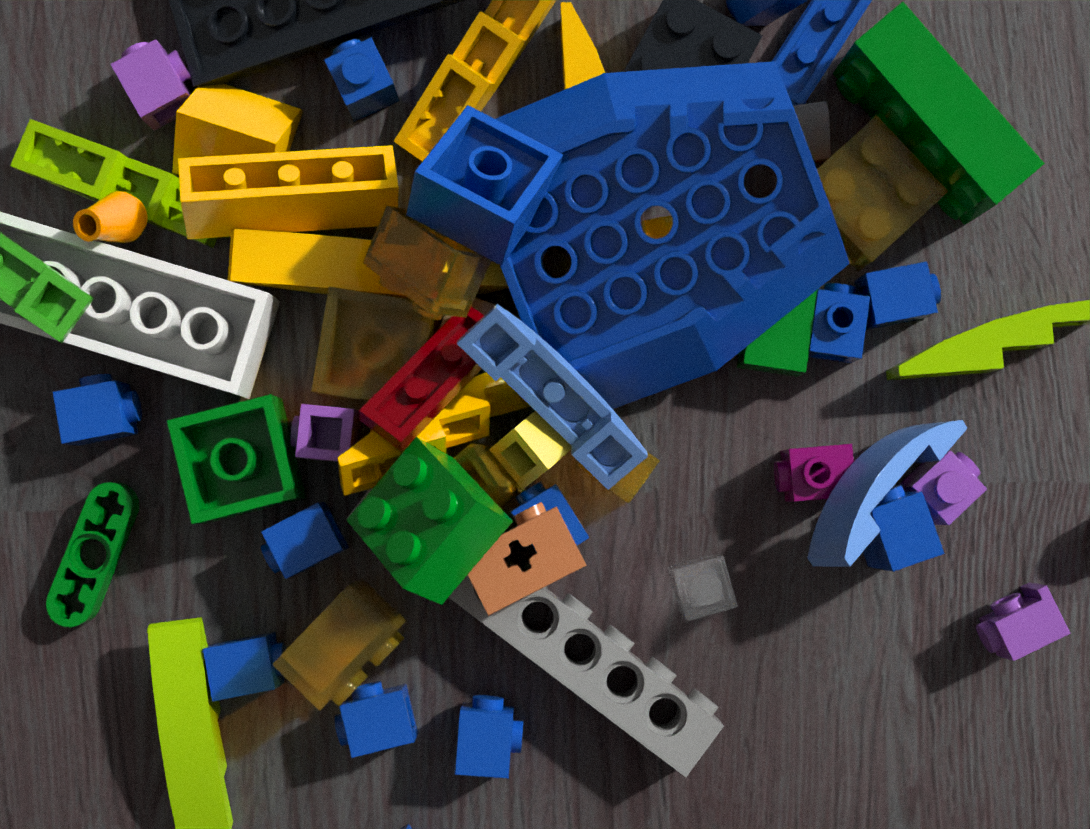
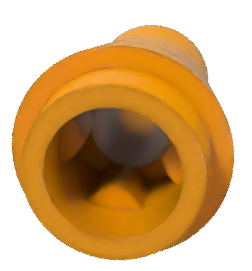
M115 191L87 209L78 211L73 219V228L77 236L84 241L100 240L130 243L142 234L147 225L148 216L145 206L138 198L127 192Z

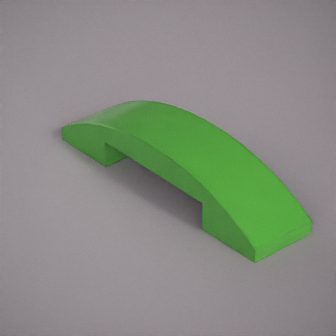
M0 232V299L14 308V311L63 343L94 298Z

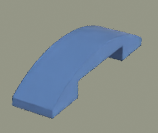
M498 304L457 340V345L495 381L501 377L572 446L571 455L608 490L648 457V453L600 394L545 340Z
M964 421L928 423L899 429L880 439L863 452L840 478L822 509L811 539L807 557L812 566L850 567L881 531L870 515L871 511L913 463L940 461L966 431L967 426Z

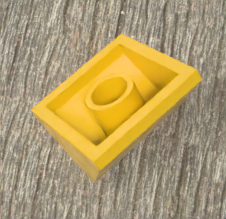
M226 84L197 87L176 111L172 173L179 176L178 158L289 152L303 111L300 108Z

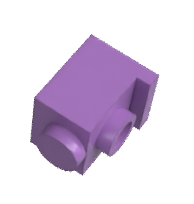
M1029 582L1020 587L1024 597L1020 593L1005 596L990 605L993 612L979 618L981 623L976 625V630L981 642L991 654L995 652L999 657L1015 661L1071 634L1047 585Z

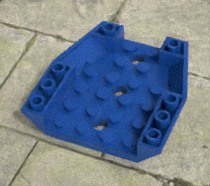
M775 61L603 73L496 118L501 123L563 154L562 161L527 231L504 264L500 265L521 321L555 349L600 394L612 409L717 371L850 264L831 206ZM759 165L771 168L777 176L775 190L764 198L751 196L744 186L747 172ZM655 206L666 208L673 219L671 231L665 237L659 239L647 235L642 226L644 214ZM554 246L566 249L571 256V268L561 278L549 275L543 265L545 253Z

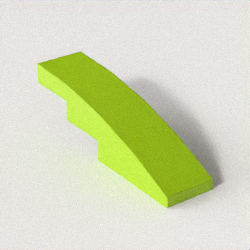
M29 120L11 162V167L94 202H98L115 191L127 192L138 198L145 206L148 216L147 223L187 238L180 201L178 177L172 173L128 158L112 148L41 122ZM217 238L191 240L214 248Z
M1090 300L1048 305L995 319L933 344L886 370L887 381L982 374L1004 369V351L1042 348L1054 344L1053 328L1090 324Z
M202 617L149 624L147 633L155 710L175 829H232L233 818L224 780L227 762L218 724L221 707L219 701L212 702L203 654V649L208 647Z

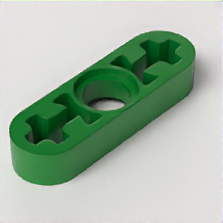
M112 482L102 483L93 488L89 493L46 599L48 615L56 624L63 627H75L90 622L98 614L139 512L138 496L128 485ZM117 492L119 494L117 502L124 506V511L122 514H112L105 528L115 529V536L113 537L104 531H91L92 523L103 525L107 517L108 509L101 506L103 498L114 497ZM90 539L100 541L106 549V560L97 569L86 567L80 557L83 544ZM72 572L83 578H96L95 585L92 583L83 584L78 595V600L85 604L84 610L76 611L69 615V605L63 602V596L74 594L81 579H72Z

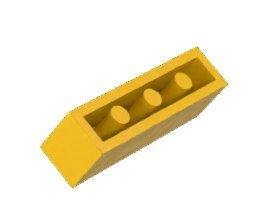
M393 145L178 158L180 201L188 240L231 237L232 229L304 232L398 224L399 186Z

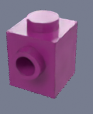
M852 444L794 448L780 451L781 461L774 462V479L777 492H784L785 502L828 499L840 478L854 462Z

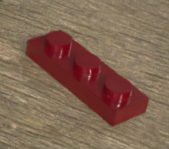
M465 303L359 410L360 421L403 452L415 437L426 428L482 369L457 345V340L484 315Z

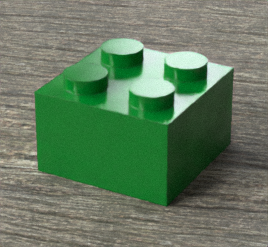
M269 394L167 420L192 525L207 524L306 498L297 457H295V449L291 446V432L282 398Z
M415 437L347 518L348 523L403 589L440 605L447 600L513 522L453 457L418 437Z

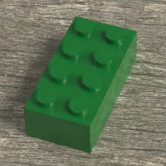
M901 2L857 39L833 72V75L838 79L836 84L841 94L853 104L859 103L871 117L870 125L874 132L885 142L889 143L892 141L905 156L903 162L907 170L920 181L925 180L938 194L937 202L941 209L952 219H959L964 225L997 205L1045 164L904 2Z

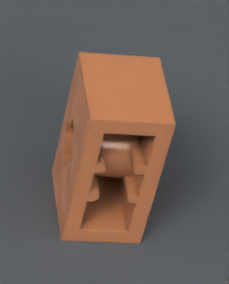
M540 502L513 516L518 526L504 532L468 574L488 616L587 566L557 506L546 511L543 503ZM518 540L523 547L533 544L536 553L532 554L529 558L531 565L529 568L522 570L518 563L508 565L505 557L512 552L510 546L512 541Z

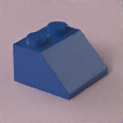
M467 105L415 170L406 215L502 266L527 231L562 161L563 154Z

